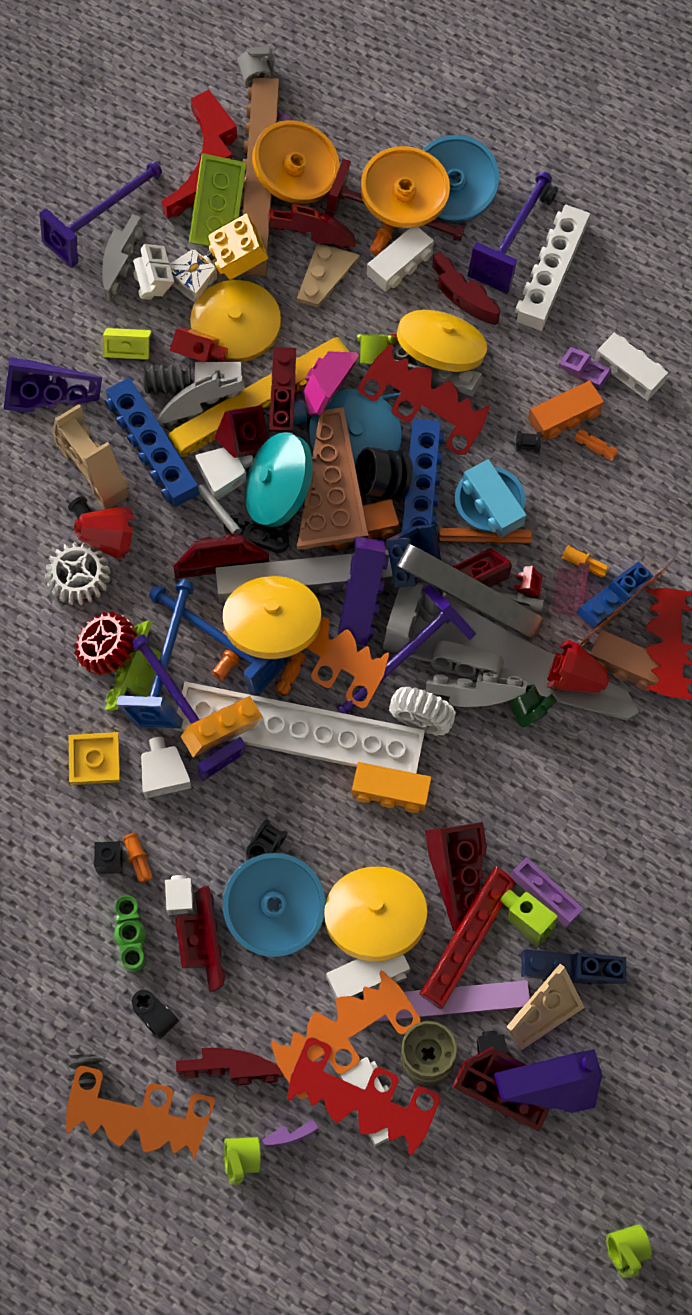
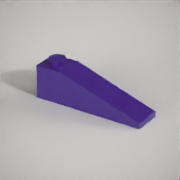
M9 357L4 410L27 413L35 411L34 408L48 406V409L56 408V404L69 402L71 405L97 401L100 397L102 377L37 361Z
M595 1049L498 1072L494 1076L502 1101L524 1105L534 1104L544 1106L546 1109L556 1108L562 1109L564 1112L575 1113L595 1108L602 1072Z

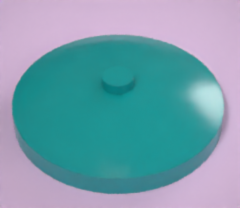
M286 432L276 434L261 446L253 458L246 477L244 496L248 514L256 523L267 527L283 525L296 514L303 504L311 484L313 461L310 448L301 437Z

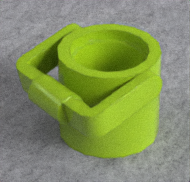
M358 334L360 363L372 364L375 358L390 344L395 348L399 344L398 339L390 335Z
M258 1137L225 1138L223 1160L225 1172L228 1174L231 1185H240L243 1181L244 1173H259L260 1144Z
M636 1224L608 1233L606 1236L608 1256L623 1278L637 1276L642 1268L640 1262L649 1260L652 1256L651 1245L643 1227L640 1224Z

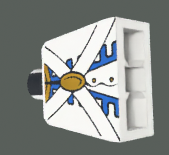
M190 250L169 264L174 279L172 285L195 303L201 294L216 281L217 270L214 265L217 259L212 255L211 251L202 256L196 250Z

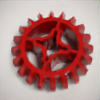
M113 611L110 613L103 612L101 617L95 615L93 621L87 620L88 625L85 628H81L82 633L76 636L78 642L74 644L76 648L74 654L78 658L79 664L88 672L99 676L102 674L108 676L111 671L117 673L119 666L125 667L124 662L127 659L131 660L130 654L136 652L132 642L136 639L137 632L133 624L124 615L114 613Z

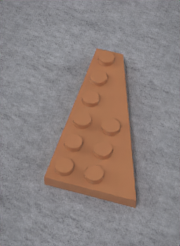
M344 407L324 410L321 416H319L312 456V479L304 502L297 550L355 541L356 536L368 538Z

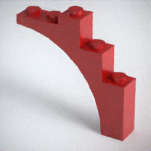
M208 89L190 99L192 113L198 121L203 135L201 155L204 153L232 159V153L226 145L232 144L237 139V125ZM201 156L188 180L177 191L161 201L163 213L167 219L179 216L185 209L194 206Z

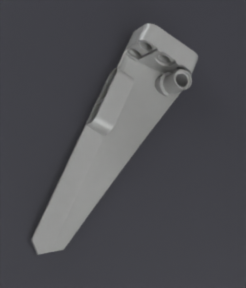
M418 583L414 587L399 588L388 622L383 650L396 654L399 653L438 616L440 609L423 591L426 588L423 587L424 584ZM434 587L476 632V635L469 640L451 621L448 624L445 622L409 657L430 662L439 671L476 681L479 674L483 675V673H494L498 677L507 679L509 676L520 677L522 681H528L527 685H535L543 699L553 694L558 703L626 721L639 714L628 690L611 682L608 683L605 690L601 689L599 693L564 692L547 688V683L551 682L547 680V676L555 656L554 654L485 619L447 597V593Z

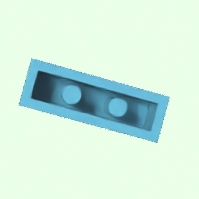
M489 459L464 472L462 487L467 495L471 494L475 500L476 509L479 513L485 515L487 524L492 532H496L502 538L524 526L526 513Z

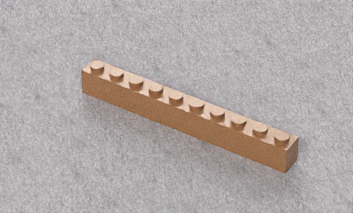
M253 78L252 87H248V100H251V104H247V118H250V123L246 122L245 136H249V139L244 141V154H247V159H243V162H246V178H244L242 191H245V193L241 197L240 210H243V215L247 213L256 224L268 254L270 237L268 212L272 207V194L257 178L253 167L252 154L260 134L267 127L277 122L279 79ZM268 259L240 275L267 276Z

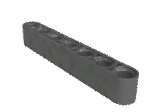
M407 545L397 565L404 571L516 632L526 635L532 640L535 639L545 619L413 545Z

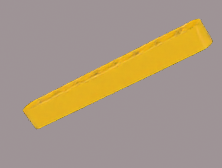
M335 337L296 359L295 393L304 389L303 386L307 385L308 381L305 378L319 357L323 359L328 351L350 352L340 338ZM272 373L241 391L240 395L229 397L172 430L168 435V439L179 456L182 458L188 456L187 453L191 454L207 445L208 441H214L225 411L262 405L263 412L266 411L265 408L269 409Z

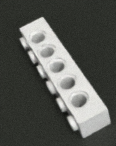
M566 204L562 213L557 212L554 220L556 227L554 230L550 229L546 239L548 245L547 247H542L538 257L541 261L539 265H534L531 272L532 282H527L523 291L525 298L523 301L519 300L516 306L515 313L518 314V323L540 331L543 330L588 225L589 212Z

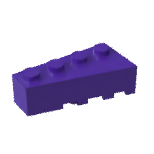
M356 536L354 542L356 552L355 556L353 555L351 558V577L347 581L346 601L343 602L338 635L348 629L356 640V644L367 646L368 638L372 639L375 625L371 624L373 615H378L380 602L376 601L377 593H382L384 578H381L382 569L387 570L389 555H386L384 541Z

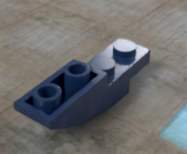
M527 949L522 951L521 977L538 978L546 981L557 966L561 964L565 967L572 983H626V957L580 952L567 954Z

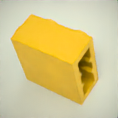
M247 213L208 235L211 242L209 249L217 259L215 266L219 273H224L229 280L269 259L258 228Z

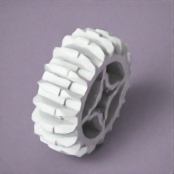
M74 542L72 548L65 544L63 552L56 549L57 557L50 556L51 564H46L48 573L45 574L46 580L49 581L47 583L48 588L52 590L55 597L60 595L59 598L62 602L68 599L71 605L74 604L75 600H78L81 606L83 599L86 598L88 602L92 603V595L100 598L99 590L106 591L105 583L110 582L108 574L111 573L110 567L107 566L109 564L107 558H103V552L100 550L96 552V548L92 546L87 549V544L84 542L81 547H78L77 543ZM90 562L97 567L95 577L88 571ZM61 570L65 571V574L68 575L65 585L59 580Z
M400 687L392 696L389 709L393 717L397 718L399 722L409 727L423 729L425 733L435 736L445 735V733L449 732L453 726L456 714L454 708L447 701L433 695V693L419 690L416 687Z

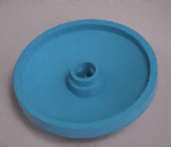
M449 135L432 141L422 149L434 156L443 165L449 177L450 192L448 201L442 213L436 218L437 220L448 223L466 222L478 217L490 207L498 192L499 168L495 157L484 144L468 136Z
M346 389L336 392L325 410L344 407L354 464H356L359 453L366 447L381 448L386 451L389 449L399 450L401 444V425L398 417L392 413V407L382 397L377 401H371L360 394L358 389ZM366 391L368 394L374 395V393ZM318 415L311 417L308 438L312 453L316 441Z
M268 853L247 860L235 870L225 887L222 908L226 925L238 943L256 954L278 957L289 955L302 949L315 937L324 919L326 902L322 884L315 872L307 864L287 854Z

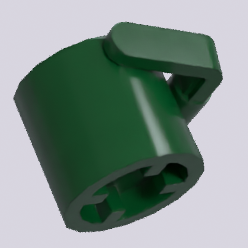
M532 684L527 685L525 694L507 702L518 724L521 727H526L545 716L548 710L557 702V699L553 694H550L542 700L536 686Z

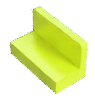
M106 328L103 334V357L149 360L152 331Z

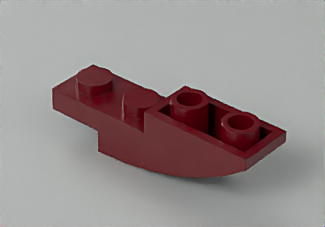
M292 204L291 212L269 209L268 226L275 230L291 229L301 234L310 232L311 241L319 245L329 243L336 244L341 248L356 246L354 233L341 222L323 212Z
M441 251L433 255L432 268L439 275L438 288L452 303L471 316L493 325L498 324L500 308L496 302L490 300L485 288L482 285L479 286L474 279L467 283L465 277L455 270L452 261L445 257Z
M273 347L269 431L293 432L296 348Z
M202 1048V1059L176 1061V1072L178 1075H183V1079L198 1078L199 1073H209L210 1077L224 1076L225 1071H230L231 1081H236V1085H250L254 1079H262L263 1083L278 1082L279 1077H284L279 1066L258 1055L235 1049Z

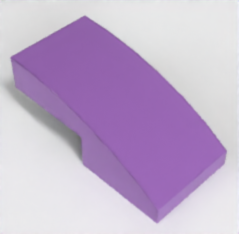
M573 347L569 348L559 363L562 369L583 382L590 380L598 390H601L611 375V368L592 361L590 354Z
M313 1119L291 1134L283 1125L264 1138L262 1143L265 1147L285 1146L311 1136L319 1128Z

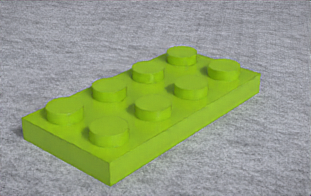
M204 153L201 155L189 237L190 244L209 247L211 242L208 235L238 219L246 162Z

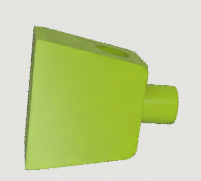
M509 889L502 896L500 901L509 908L508 920L539 947L555 930L558 916L528 892L519 897Z

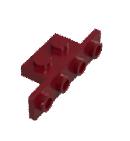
M203 886L195 892L198 915L177 916L175 923L182 969L205 967L209 992H215L224 986L225 972L221 967V946L218 943L216 933L218 924L213 913L214 898L210 893V887Z

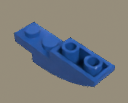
M637 562L615 578L606 589L583 604L576 613L589 626L595 629L603 621H606L624 602H627L644 584L649 582L654 575L640 562Z

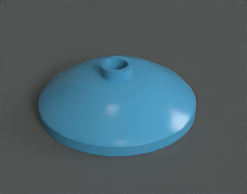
M494 467L524 510L526 496L520 481L509 471ZM462 478L455 492V506L459 516L470 527L482 532L493 533L487 524L485 515L479 513L476 509L475 500L471 494L467 495L462 487Z

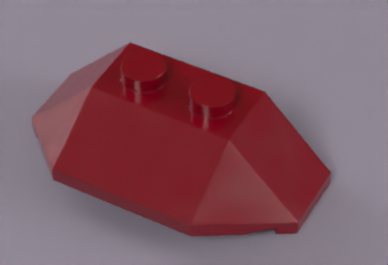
M228 534L222 538L204 537L199 541H194L174 564L173 568L175 579L216 574L215 568L267 563L270 561L269 553L243 535L234 536L233 534Z
M494 1047L463 1062L452 1086L465 1095L539 1132L550 1110L544 1108V1106L524 1105L501 1100L494 1074L525 1066L526 1064Z

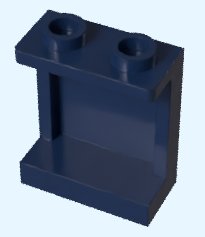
M436 525L413 526L386 540L394 587H414L418 584L417 577L397 566L408 544L441 560Z

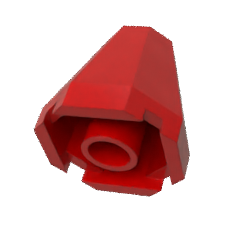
M120 506L81 514L80 518L75 520L74 534H77L78 540L114 558L124 559L126 557L125 554L129 552L133 527L128 524V520L133 521L131 508Z
M571 640L563 642L560 648L564 649L562 654L556 653L547 676V680L551 682L547 683V688L555 691L599 693L601 689L605 690L610 680V677L607 676L608 670L578 643Z

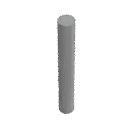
M200 485L198 487L199 494L234 536L241 533L239 526L207 487Z

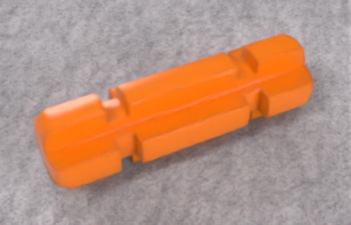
M583 429L577 432L575 435L576 442L586 444L585 447L599 455H605L604 458L609 461H613L617 456L618 449L611 445L608 447V443L594 435L589 436V432Z
M302 652L291 656V662H288L280 677L281 682L278 681L275 687V691L282 696L289 694L291 690L290 685L294 684L301 670L300 665H303L306 661V655Z

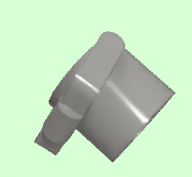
M251 47L238 58V64L247 87H252L253 78L272 77L271 73L275 66V55L272 53L271 47Z

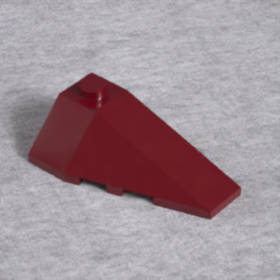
M483 822L425 830L428 855L453 931L458 929L478 895L480 879H483L482 861L483 856H486L487 850Z

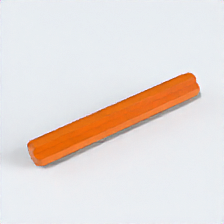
M440 528L438 539L440 542L530 544L532 541V531L516 529L500 538L496 532H482L470 528Z

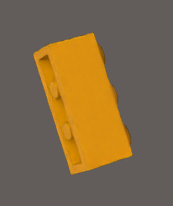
M248 696L190 724L180 737L194 758L253 729L263 716L251 696Z
M358 762L351 796L356 797V800L362 803H370L371 800L380 802V805L386 808L400 806L405 807L404 810L407 812L419 813V811H425L431 777Z

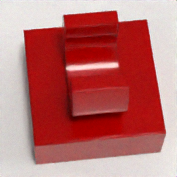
M533 566L524 567L523 573H517L515 576L518 580L522 581V584L515 585L514 589L519 593H526L530 598H540L543 576Z

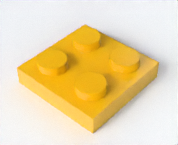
M118 732L68 735L70 785L120 782Z

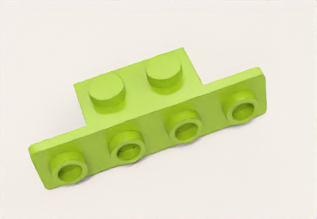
M147 620L135 626L136 638L143 634L147 638L152 625L151 621ZM150 647L160 660L162 652ZM140 650L131 653V660L127 659L124 662L125 667H120L114 677L116 683L114 688L107 694L105 710L109 712L117 710L119 708L116 705L118 697L124 696L126 690L141 697L149 696L156 672Z

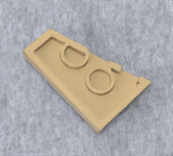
M317 244L298 293L297 302L319 308L338 282L347 275L349 269L358 262L360 255L327 245Z
M561 964L557 966L507 1025V1029L516 1046L521 1051L585 1008L564 966Z

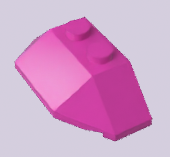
M328 351L323 359L321 357L317 359L314 367L309 370L305 378L308 381L304 394L307 414L309 416H321L352 371L359 357L358 353Z

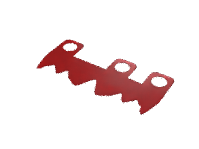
M390 344L375 358L360 382L358 392L371 401H377L386 386L390 384L401 391L391 409L395 416L405 422H411L423 405L455 425L445 445L457 455H466L484 427L489 405L481 410L473 411L470 398L459 403L457 390L450 380L435 389H431L432 368L417 367L407 370L408 359L405 358L395 362L391 354L393 345ZM368 380H376L379 384V391L374 395L368 394L364 389V385ZM402 401H409L413 405V411L408 416H403L398 411V406ZM456 435H463L467 439V445L462 450H457L452 445V440Z
M670 588L647 589L645 591L654 595L659 601L651 606L650 609L660 615L651 619L645 629L660 637L663 642L646 647V651L651 659L660 665V667L651 669V672L660 681L646 688L668 697L692 700V695L687 690L688 685L692 684V679L683 678V664L692 665V661L686 655L687 651L692 649V645L682 643L681 610L692 612V608L685 603V598L692 596V592Z
M308 1038L291 1074L287 1096L288 1101L292 1100L296 1094L307 1092L312 1106L323 1098L328 1114L336 1123L342 1121L352 1111L357 1110L360 1134H374L387 1127L389 1141L405 1136L406 1142L409 1144V1156L412 1155L427 1135L441 1100L440 1095L423 1086H418L414 1090L407 1109L391 1102L399 1081L396 1074L380 1067L375 1068L365 1090L324 1072L323 1070L332 1051L329 1044L318 1039ZM312 1045H319L324 1050V1057L319 1062H313L307 1056V1051ZM379 1075H387L391 1080V1087L386 1092H380L374 1086L375 1078ZM423 1093L429 1094L433 1098V1106L427 1111L420 1110L416 1104L417 1097Z

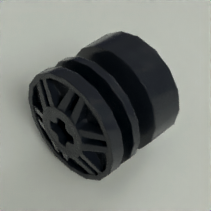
M366 447L359 453L355 464L361 496L401 500L407 495L413 476V466L407 452L391 449L386 451L381 448Z

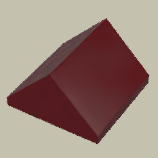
M262 405L224 412L214 439L234 458L256 454L269 439Z
M489 548L452 567L482 584L492 587L509 578L512 564L511 561Z

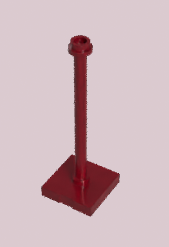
M344 158L330 190L325 214L333 218L340 199L348 198L364 204L361 193L348 189L349 186H346L351 161ZM433 220L424 225L453 235V240L455 241L456 239L461 241L465 230L464 227H461V224L455 227L438 220Z

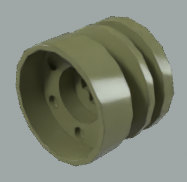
M424 1021L411 1027L402 1040L401 1065L407 1077L422 1086H434L446 1080L450 1076L456 1060L457 1044L454 1035L447 1027L438 1022ZM430 1052L433 1053V1057H432L433 1060H431V1059H427V1061L423 1060V1057H424V1054H423V1053H425V1054H429Z

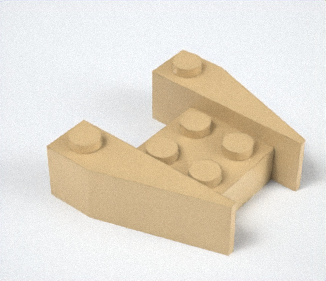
M78 404L55 418L52 431L55 443L67 459L71 458L91 485L93 495L103 509H110L128 498L127 488L130 486L119 469L110 444L107 442L100 446L97 441L92 442L90 439L91 433L86 426L81 405Z

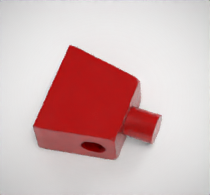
M176 328L170 348L171 352L203 362H211L214 359L224 362L228 354V348L218 345V338L190 328Z

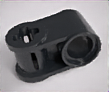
M265 819L246 848V861L252 858L250 855L255 851L262 852L263 854L275 853L286 839L288 832L285 830L280 831L272 826L269 820Z
M139 990L133 995L131 1001L133 1011L158 1039L161 1040L179 1022L175 1014L150 991ZM147 998L149 999L148 1008L144 1006L138 1008L139 999H142L143 1001H145Z

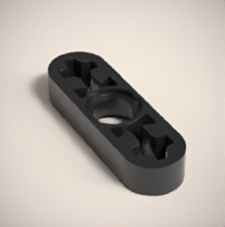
M230 515L234 522L238 523L239 528H241L239 535H243V529L245 530V525H247L246 535L243 536L258 547L275 553H283L288 549L289 536L285 531L261 525L254 520L239 515ZM223 524L225 534H232L230 530L225 526V524ZM254 529H259L263 532V536L259 539H253L250 536V532ZM267 533H270L271 539L268 538V542L266 543L265 541L267 539ZM281 537L283 543L276 546L274 540Z

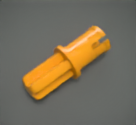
M570 545L566 547L562 555V559L580 567L581 571L585 569L601 578L605 577L609 570L607 565L591 558L590 553L585 554Z

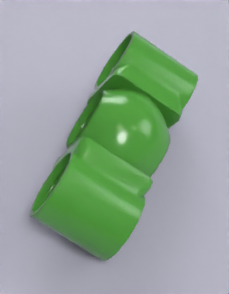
M124 895L118 898L115 903L116 922L118 925L114 930V939L121 951L120 959L124 968L130 973H138L146 965L143 944L146 940L147 931L141 922L137 901L132 896ZM124 905H133L134 909L130 914L125 915L121 913ZM129 929H134L137 931L136 937L131 940L125 939V932ZM132 954L140 956L139 962L135 965L127 964V959Z

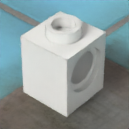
M184 875L172 876L171 880H165L166 910L168 915L194 914L191 878H186Z

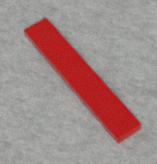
M498 866L493 867L419 993L420 996L438 1009L444 1008L503 906V903L500 901L502 896L509 889L512 890L516 883L509 874Z

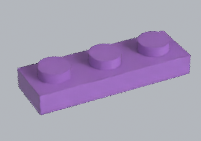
M527 857L509 875L526 892L558 916L557 920L564 927H567L583 910L576 901Z

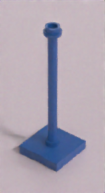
M180 580L175 588L179 593L159 660L166 671L187 597L193 594L194 591L193 583L189 580ZM157 674L155 675L149 697H118L116 705L138 727L179 729L182 727L183 719L163 697H160L163 683Z
M154 586L149 593L152 602L157 604L160 601L174 611L176 601L165 594L166 589L164 587ZM184 608L182 615L184 619L251 664L243 673L250 694L259 696L287 663L286 657L263 659L242 652L231 643L227 635L187 608Z

